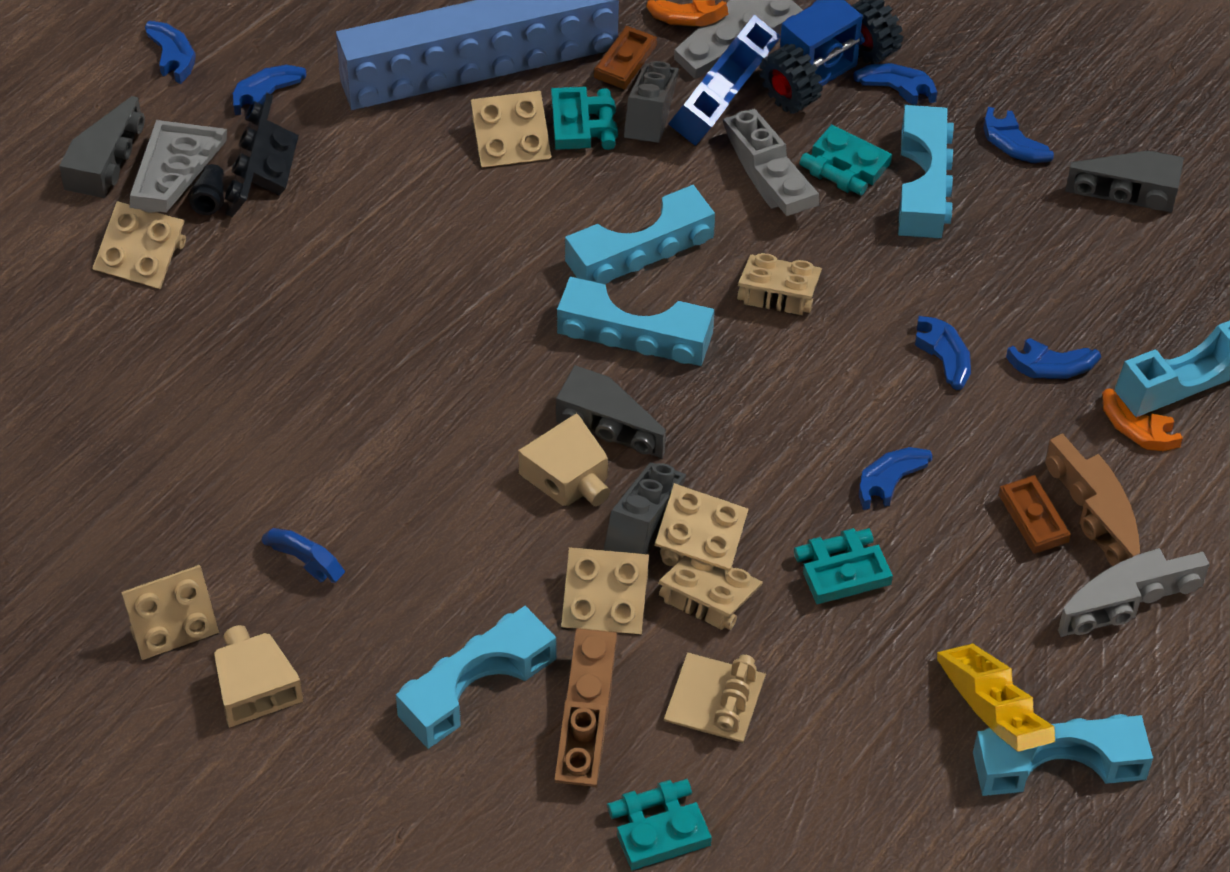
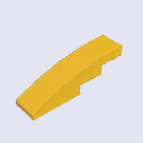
M973 643L937 652L938 662L974 712L996 735L1017 752L1055 742L1054 726L1034 713L1033 697L1015 686L1012 682V668Z

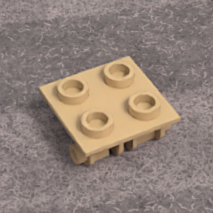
M541 91L470 100L473 113L471 115L472 125L476 133L481 168L552 159Z
M117 201L92 269L161 289L174 251L177 248L183 249L186 236L181 234L185 221L157 212L149 213L142 209L130 208L129 204Z
M750 254L738 282L740 287L737 300L744 301V305L762 308L765 292L767 291L766 309H770L773 293L779 294L777 311H781L784 295H787L784 312L803 315L804 312L811 313L813 305L812 296L822 268L815 267L812 263L803 260L788 262L777 260L771 254Z
M674 483L654 546L661 548L660 555L662 561L668 566H675L684 556L730 571L748 508Z
M569 547L561 627L642 635L649 555Z
M687 556L680 560L658 582V584L662 585L659 596L664 598V603L670 604L682 611L685 610V613L689 615L693 613L699 603L696 618L701 620L706 614L705 622L720 630L724 628L731 630L737 620V615L733 613L763 583L750 576L743 569L731 567V570L728 571Z
M200 565L121 592L131 626H129L134 641L137 643L142 660L219 633Z
M687 652L664 721L744 743L766 673L757 671L754 664L755 660L749 655H740L739 659L733 661V664Z

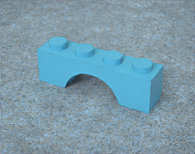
M905 105L901 130V155L918 163L926 174L915 181L902 184L899 205V236L942 238L944 224H951L952 202H946V197H951L953 175H946V170H952L953 149H947V144H952L954 123L947 122V108Z
M691 185L662 197L661 216L652 226L635 233H618L595 224L566 236L565 261L577 278L607 284L615 278L630 272L639 271L646 265L663 258H670L682 250L695 245H701L714 238L715 212L696 187Z
M569 277L557 308L558 334L567 335L574 339L580 338L601 343L609 347L628 349L644 355L663 357L683 364L689 363L702 366L713 334L714 309L677 301L670 309L652 316L632 315L620 310L612 303L607 294L606 284L575 277Z
M1230 320L1217 325L1200 345L1180 357L1164 359L1155 349L1124 361L1114 391L1133 415L1138 417L1229 381Z
M526 606L515 613L504 615L495 627L483 635L472 637L460 651L451 657L440 659L433 666L432 670L419 679H413L404 684L396 694L398 717L429 749L461 726L458 701L468 685L481 677L494 674L510 675L523 681L528 680L557 659L556 636Z
M1118 714L1107 719L1097 720L1076 718L1066 723L1051 724L1055 728L1054 743L1019 752L996 735L991 728L977 731L973 756L982 796L1024 792L1026 780L1030 773L1040 764L1054 759H1070L1081 762L1092 768L1105 784L1147 780L1153 761L1142 715L1126 716Z

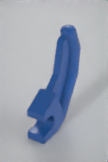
M148 21L145 25L147 36L162 48L159 64L161 75L166 76L171 70H175V82L181 84L192 72L196 58L195 51L181 31L168 23Z
M893 63L870 64L853 73L855 82H861L862 85L889 86L899 91V95L911 105H917L918 94H925L928 97L929 103L936 102L937 90L934 82L921 70Z
M287 64L269 67L238 82L233 92L235 115H241V107L243 105L252 104L253 101L259 102L266 92L272 94L276 89L300 83L302 79L306 78V69Z
M988 107L984 122V132L989 142L1010 157L1029 163L1053 161L1054 152L1047 145L1026 138L1022 134L1013 111L1007 110V115L1004 119H997L993 116L995 108Z
M919 316L917 331L928 333L917 332L915 346L931 355L934 353L941 359L946 382L951 384L955 390L963 389L971 375L969 350L953 326L937 318Z
M1031 338L1025 340L1023 350L1026 354L1018 352L1015 346L1008 348L1006 358L1013 367L1030 378L1068 379L1089 372L1101 359V354L1097 349L1082 348L1059 353L1048 350V346Z
M908 447L885 453L862 471L859 488V499L862 509H870V496L873 495L882 498L884 507L890 506L895 487L901 477L926 468L928 462L932 461V452L927 449Z
M272 528L262 536V543L264 545L271 546L276 551L294 555L304 562L303 568L319 582H323L328 577L331 582L336 583L346 572L326 548L291 530Z

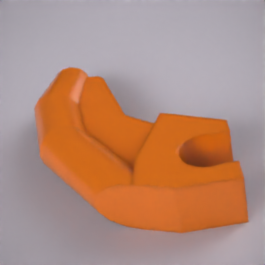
M649 0L646 4V8L653 18L670 25L707 26L718 22L729 14L727 3L724 1L716 5L715 0H693L692 3L680 5L666 0Z
M1112 388L1103 391V411L1116 430L1147 450L1167 451L1181 447L1183 438L1180 433L1173 435L1165 433L1172 431L1175 422L1173 417L1151 414L1150 416L1144 414L1135 417Z

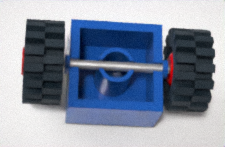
M817 0L807 9L787 18L781 27L780 48L762 59L763 62L759 66L762 69L760 77L765 79L762 84L764 88H768L770 91L767 93L769 97H774L776 99L775 104L778 107L782 105L783 111H790V114H794L818 100L822 95L820 92L823 90V85L855 67L858 58L863 56L864 62L876 64L898 51L902 47L901 42H903V36L899 33L903 30L901 26L896 24L899 20L897 15L892 16L890 13L893 9L889 5L884 7V0H860L853 5L848 4L845 0Z

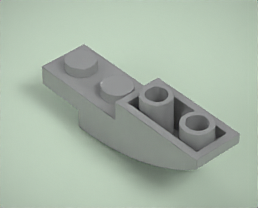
M756 109L741 111L736 115L723 119L724 128L740 162L771 209L779 207L786 216L819 206V193L790 161L786 153V144Z
M1160 548L1124 560L1089 581L1071 598L1063 608L1058 632L1061 637L1071 634L1083 635L1102 626L1110 624L1123 625L1136 618L1140 602L1152 603L1164 596L1180 592L1188 594L1203 587L1210 564L1204 552L1166 561Z

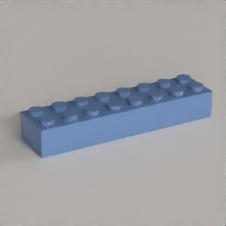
M474 0L336 31L340 81L351 110L604 53L609 50L618 37L619 0Z

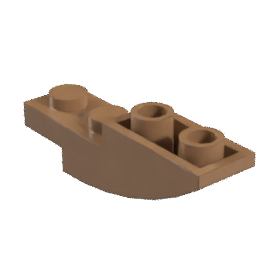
M1063 433L1050 439L1045 464L1050 474L1054 478H1059L1070 491V495L1075 503L1083 506L1079 524L1084 534L1099 545L1112 566L1139 555L1140 544L1136 519L1130 502L1111 468L1099 454L1086 460Z
M576 628L555 783L597 787L613 683L612 675L617 632Z

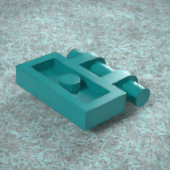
M586 87L551 88L555 150L591 148V137H598L604 149L609 150L615 147L618 126L613 121V115L616 113V105L609 89L602 88L597 91V96L587 97ZM589 114H596L599 120H589Z
M831 124L813 145L812 155L804 153L799 165L810 170V174L818 179L824 177L836 183L837 188L846 193L852 191L862 196L868 184L873 186L890 166L892 154Z
M851 528L841 531L840 536L825 540L817 537L809 539L805 545L794 547V556L797 562L810 559L813 561L804 564L803 574L816 605L892 585L893 575L879 544L863 548L864 545L873 543V534L870 528L859 531ZM841 551H845V552H846V553H844V554H840V555H836V556H832V557L829 556V554H833V553H837V552H841Z
M688 779L674 783L671 780L657 783V788L639 794H636L635 791L624 793L621 795L622 799L607 803L611 819L627 815L630 822L617 827V837L631 871L711 846L712 836L697 802L682 807L678 802V799L692 795ZM660 804L663 805L665 812L647 818L644 817L642 810Z

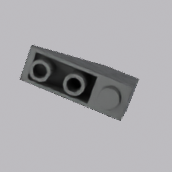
M662 61L644 64L628 97L624 138L660 142L665 130L679 68L670 67L669 63Z
M131 96L71 141L59 165L64 190L105 198L111 185L115 186L117 184L120 166L124 159L127 160L130 157L132 142L136 134L142 132L145 123V116L140 111L138 97Z
M1147 150L1071 162L1065 192L1172 213L1184 157Z
M574 365L556 397V422L562 423L577 413L590 432L602 440L616 442L633 448L641 454H650L662 459L665 454L666 429L610 377Z
M650 462L612 509L603 550L648 554L656 541L673 485L675 483L683 486L686 474L676 471L670 465Z

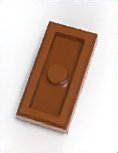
M626 25L595 67L594 78L625 90L657 46V37Z
M1035 475L1000 486L998 495L1033 554L1069 543L1071 534Z

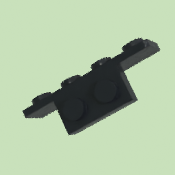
M267 92L259 102H252L245 117L249 125L239 140L238 146L242 148V152L237 156L232 167V173L236 174L235 179L230 183L225 194V200L229 201L226 215L233 217L247 200L251 182L279 196L287 186L299 135L267 120L273 95Z

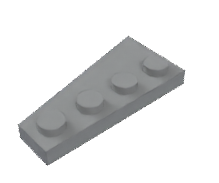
M729 0L727 2L729 14L716 23L700 26L675 49L674 60L693 78L697 79L709 72L753 15H756L775 32L780 34L782 23L790 16L796 15L803 10L792 0Z
M156 120L130 194V208L142 209L149 213H167L227 141V129Z

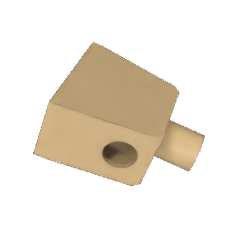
M577 413L518 450L519 474L562 506H569L583 496L593 506H599L609 497L611 490L604 484L608 478L607 455Z
M241 625L231 627L224 633L223 638L227 646L217 649L214 652L226 721L229 728L303 702L300 678L270 634L263 633L250 638L246 627Z

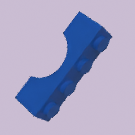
M753 15L673 116L668 125L696 146L728 107L730 101L760 65L762 59L768 55L781 36L756 15Z

